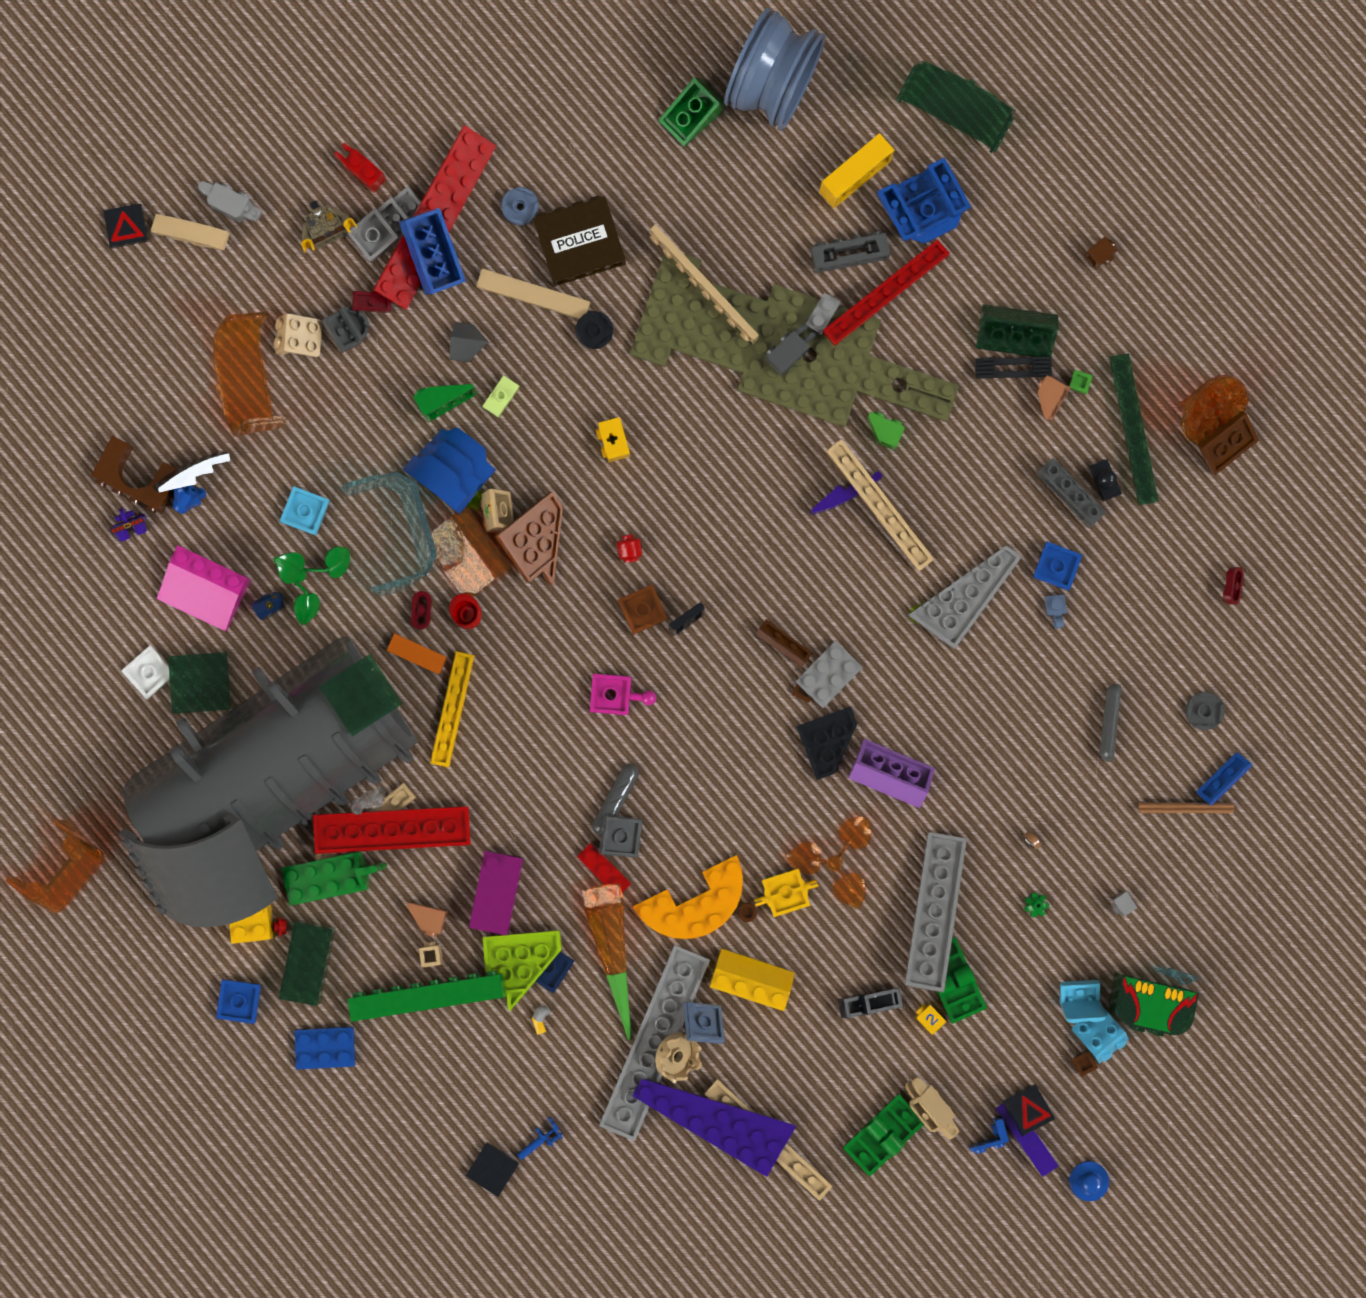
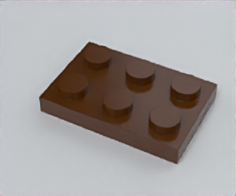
M1241 411L1201 442L1198 448L1210 473L1216 475L1259 440L1247 413Z

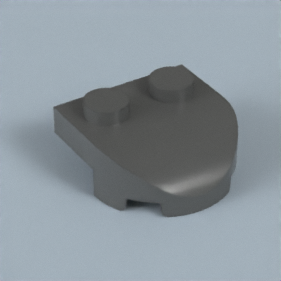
M350 307L340 308L339 312L322 320V324L341 354L359 346L368 333L369 321L362 311H352Z

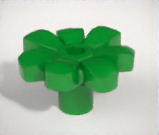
M1032 893V898L1026 897L1025 902L1028 905L1024 907V910L1026 912L1031 911V917H1037V914L1039 916L1046 914L1044 909H1048L1049 904L1044 903L1046 900L1044 895L1038 897L1037 893Z

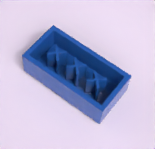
M440 208L399 221L425 295L434 294L466 282Z

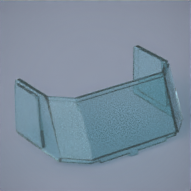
M391 472L378 476V474L344 484L345 486L341 487V490L347 496L386 486L400 495L420 562L416 575L370 588L371 592L380 597L405 590L409 585L415 584L426 576L437 556L417 483L399 472Z

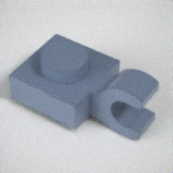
M1065 595L1045 597L1047 616H1053L1054 629L1064 627L1062 615L1067 614Z

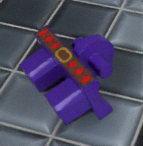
M124 508L119 509L120 515L116 516L115 520L116 522L123 520V522L113 525L110 529L112 535L116 534L119 541L122 542L130 538L128 528L133 527L137 535L147 532L145 523L147 518L145 514H141L129 519V517L135 515L134 511L126 512Z

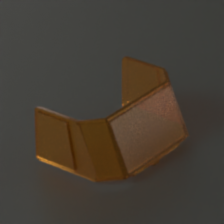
M265 312L228 315L214 332L213 353L215 360H213L217 379L215 389L216 392H219L223 416H226L227 425L233 436L280 429L288 419V416L274 417L259 344L260 326L269 317Z

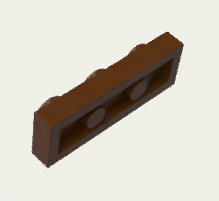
M767 619L756 632V635L801 667L804 666L812 654L810 650Z

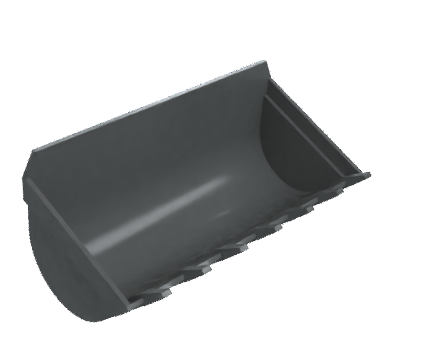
M340 637L272 682L260 667L253 670L254 677L263 689L196 733L185 718L178 720L176 724L187 740L173 747L169 752L131 776L122 788V795L125 798L124 803L127 813L144 843L157 846H174L206 838L226 827L222 816L230 812L242 820L256 851L267 843L280 850L286 845L279 835L300 821L302 824L312 828L313 816L311 814L332 800L343 807L350 803L343 792L364 778L375 785L382 780L376 770L397 756L406 763L414 760L409 748L419 741L350 637Z

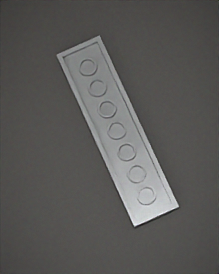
M928 832L904 986L944 992L966 838Z

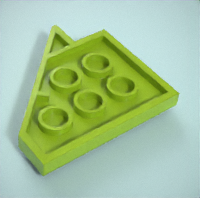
M560 930L483 937L485 973L493 970L503 973L508 1011L514 1008L562 950Z

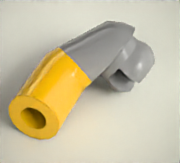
M547 1006L538 1007L532 1017L537 1035L546 1032L543 1020L550 1014V1009Z

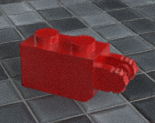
M343 143L341 146L349 153V156L344 158L339 152H335L333 155L343 163L348 172L375 193L386 180L384 173L359 151L353 150L346 143Z

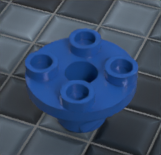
M1085 1161L1074 1167L1069 1177V1183L1073 1193L1078 1198L1084 1201H1096L1107 1192L1109 1177L1101 1165L1096 1162Z

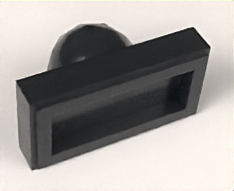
M1108 459L1089 466L1103 502L1122 494L1116 474L1112 471Z

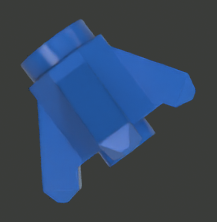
M192 485L174 489L172 507L177 512L185 514L191 508L201 505V499L206 497L205 489L199 488L197 490Z

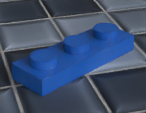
M1236 752L1196 791L1197 795L1212 806L1252 767V764Z

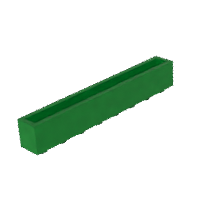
M493 970L487 971L485 976H479L478 973L468 974L466 979H459V976L448 978L447 982H440V979L429 981L428 985H421V982L412 983L410 988H402V985L393 986L391 991L385 992L383 988L374 989L372 994L366 995L364 991L353 993V997L347 1000L350 1020L354 1022L504 998L507 994L503 973Z

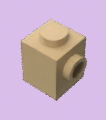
M435 941L426 942L424 947L419 948L421 968L443 964L441 944L436 945Z

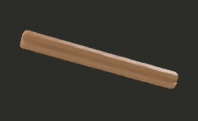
M1138 803V812L1234 813V803H1214L1212 806L1208 803Z

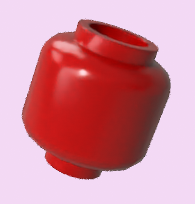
M633 534L622 535V539L616 542L618 558L623 560L624 563L638 561V558L642 556L641 540L634 538Z

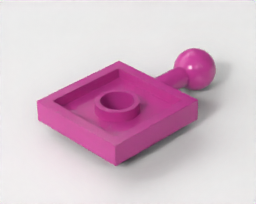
M593 674L590 712L628 716L629 700L642 701L645 705L650 706L656 702L657 697L651 690H647L643 694L630 693L631 677ZM609 689H613L616 692V697L613 700H608L605 697V693Z

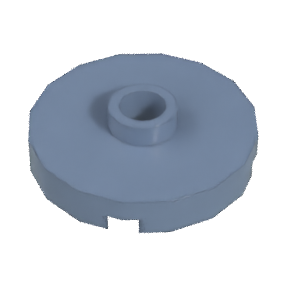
M516 187L506 192L502 198L501 208L507 221L514 225L522 226L529 224L537 216L539 203L536 195L531 190L524 187ZM523 205L524 208L522 210L517 209V206Z

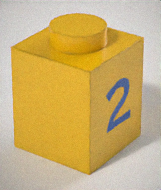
M929 1003L926 1005L922 1004L915 1011L917 1014L914 1017L932 1035L946 1023L944 1018Z

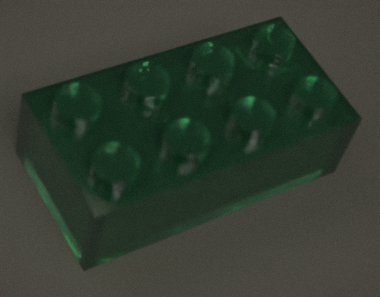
M304 921L294 922L279 999L313 1006L321 1004L336 931L335 927Z

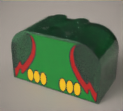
M1115 972L1109 997V1009L1116 1019L1128 1024L1129 1028L1135 1031L1145 1032V1029H1147L1149 1033L1164 1037V1033L1180 1035L1188 1031L1193 1024L1199 993Z

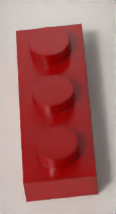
M591 843L577 856L617 897L632 884L602 854H599V851Z

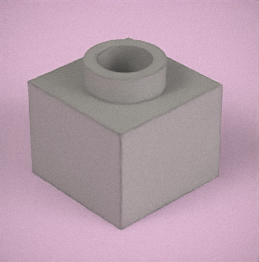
M1122 891L1110 899L1113 903L1111 907L1117 915L1126 916L1137 909L1127 891Z

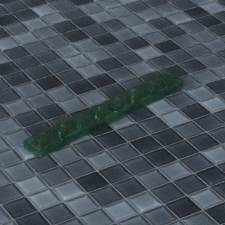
M1129 353L1111 356L1109 361L1138 506L1157 503L1159 501Z

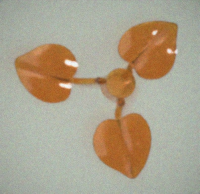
M864 816L853 817L842 824L839 830V838L846 842L838 855H831L825 860L820 858L821 850L816 844L804 842L786 856L789 863L804 874L817 873L820 869V862L826 864L830 871L840 873L843 878L835 882L834 894L839 901L854 908H859L863 903L866 886L859 874L851 873L846 876L840 869L843 865L841 856L849 844L854 849H862L869 844L871 829L868 818Z

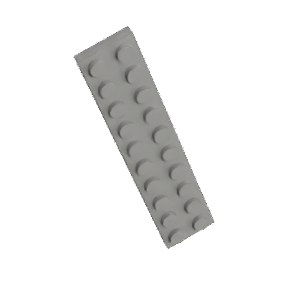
M674 944L599 1124L600 1127L630 1140H636L649 1106L633 1097L632 1094L642 1078L657 1083L660 1082L662 1075L657 1071L655 1064L657 1049L667 1036L674 1032H681L685 1022L683 1004L685 1002H693L710 959Z

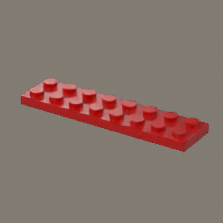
M469 806L313 815L315 854L471 845Z

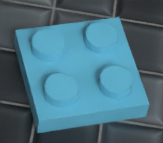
M293 486L279 522L316 536L330 500Z

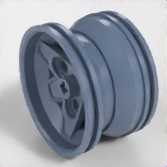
M767 7L755 23L739 55L726 89L724 105L730 106L732 104L733 109H740L742 111L762 109L766 112L769 125L773 128L777 126V130L782 132L791 120L807 89L822 53L826 34L820 33L818 35V31L813 29L798 35L794 33L793 28L785 17Z

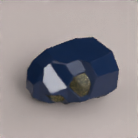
M272 592L251 603V606L259 619L263 621L281 610L284 605V597L281 593Z

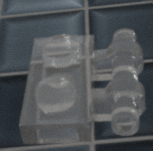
M378 787L366 792L363 796L355 798L352 801V812L358 815L362 813L364 808L372 807V809H376L382 806L386 797L384 787Z

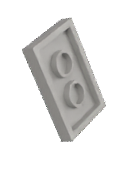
M834 641L795 683L823 709L863 667Z

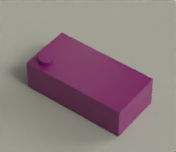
M484 851L469 928L502 935L509 934L524 858Z

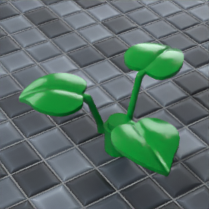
M337 546L330 549L325 556L327 568L324 569L305 568L304 557L295 552L285 553L273 558L281 581L286 584L294 583L304 592V595L300 594L296 597L294 603L295 615L301 625H305L312 620L320 608L318 596L315 593L308 594V591L300 584V582L305 580L306 572L329 571L330 577H341L347 571L350 564V551L348 548Z

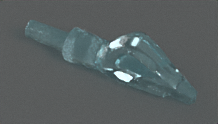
M1155 967V971L1177 978L1181 985H1187L1201 979V977L1175 969ZM1188 977L1190 979L1187 982L1182 981V978Z

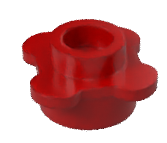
M277 917V920L273 922V931L277 933V937L287 933L286 919Z

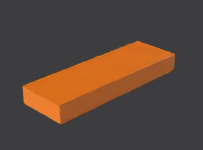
M395 633L386 650L438 675L447 657Z

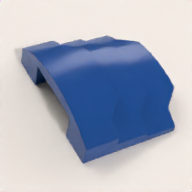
M945 157L928 165L926 171L898 185L893 183L877 191L876 194L884 210L887 211L894 226L897 228L903 242L911 239L922 244L930 242L957 228L961 214L971 208Z
M458 427L448 431L441 428L432 441L428 442L417 456L414 455L403 468L408 475L437 495L458 514L462 512L496 470L486 460V449Z

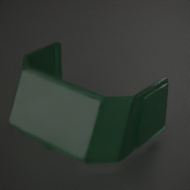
M924 60L913 66L896 98L898 103L907 102L981 141L991 148L990 153H996L1016 117L1014 116L1015 109L998 100L995 95L975 85L976 82L970 79L967 81L949 70L945 71Z

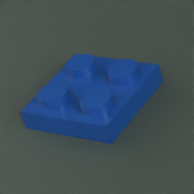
M1045 542L1033 578L1069 591L1082 554L1050 542Z
M222 979L216 1019L255 1024L262 984Z

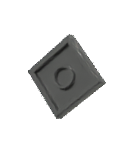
M604 815L599 854L638 858L643 820Z

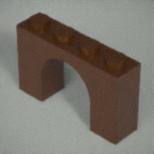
M112 436L91 477L96 479V484L104 488L106 485H109L113 488L112 492L120 496L123 493L130 496L128 500L139 505L142 502L147 505L145 509L155 514L157 511L163 513L174 493V489L157 492L153 490V485L177 468L162 462L156 476L149 485L138 489L130 488L124 481L123 468L134 447Z

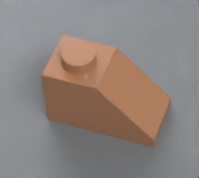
M1047 375L1046 378H1042L1038 385V396L1044 418L1052 421L1071 387Z
M408 902L407 908L420 929L426 931L425 935L436 937L437 934H442L447 915L446 910Z

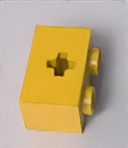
M620 417L598 423L599 428L595 430L598 440L603 441L604 447H600L603 459L607 458L609 463L630 457ZM613 436L614 439H617L615 440V444L613 445L611 444V442H607L610 440L609 437Z

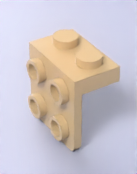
M288 313L278 317L275 325L277 330V337L274 341L275 354L285 355L294 353L311 357H318L320 355L322 321L320 319Z

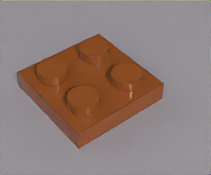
M653 584L618 599L633 635L668 620Z

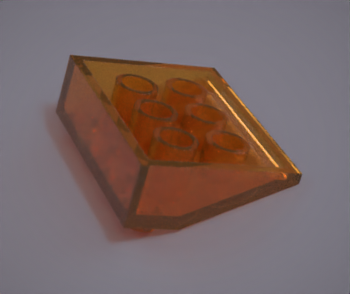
M468 506L460 514L457 512L422 540L459 594L465 593L475 597L512 571V568Z

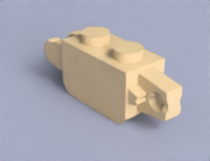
M915 1078L913 1081L906 1083V1090L912 1097L910 1108L929 1132L939 1130L948 1140L954 1138L959 1133V1129L952 1120L956 1115L941 1098L938 1091L932 1085L927 1086L921 1078Z

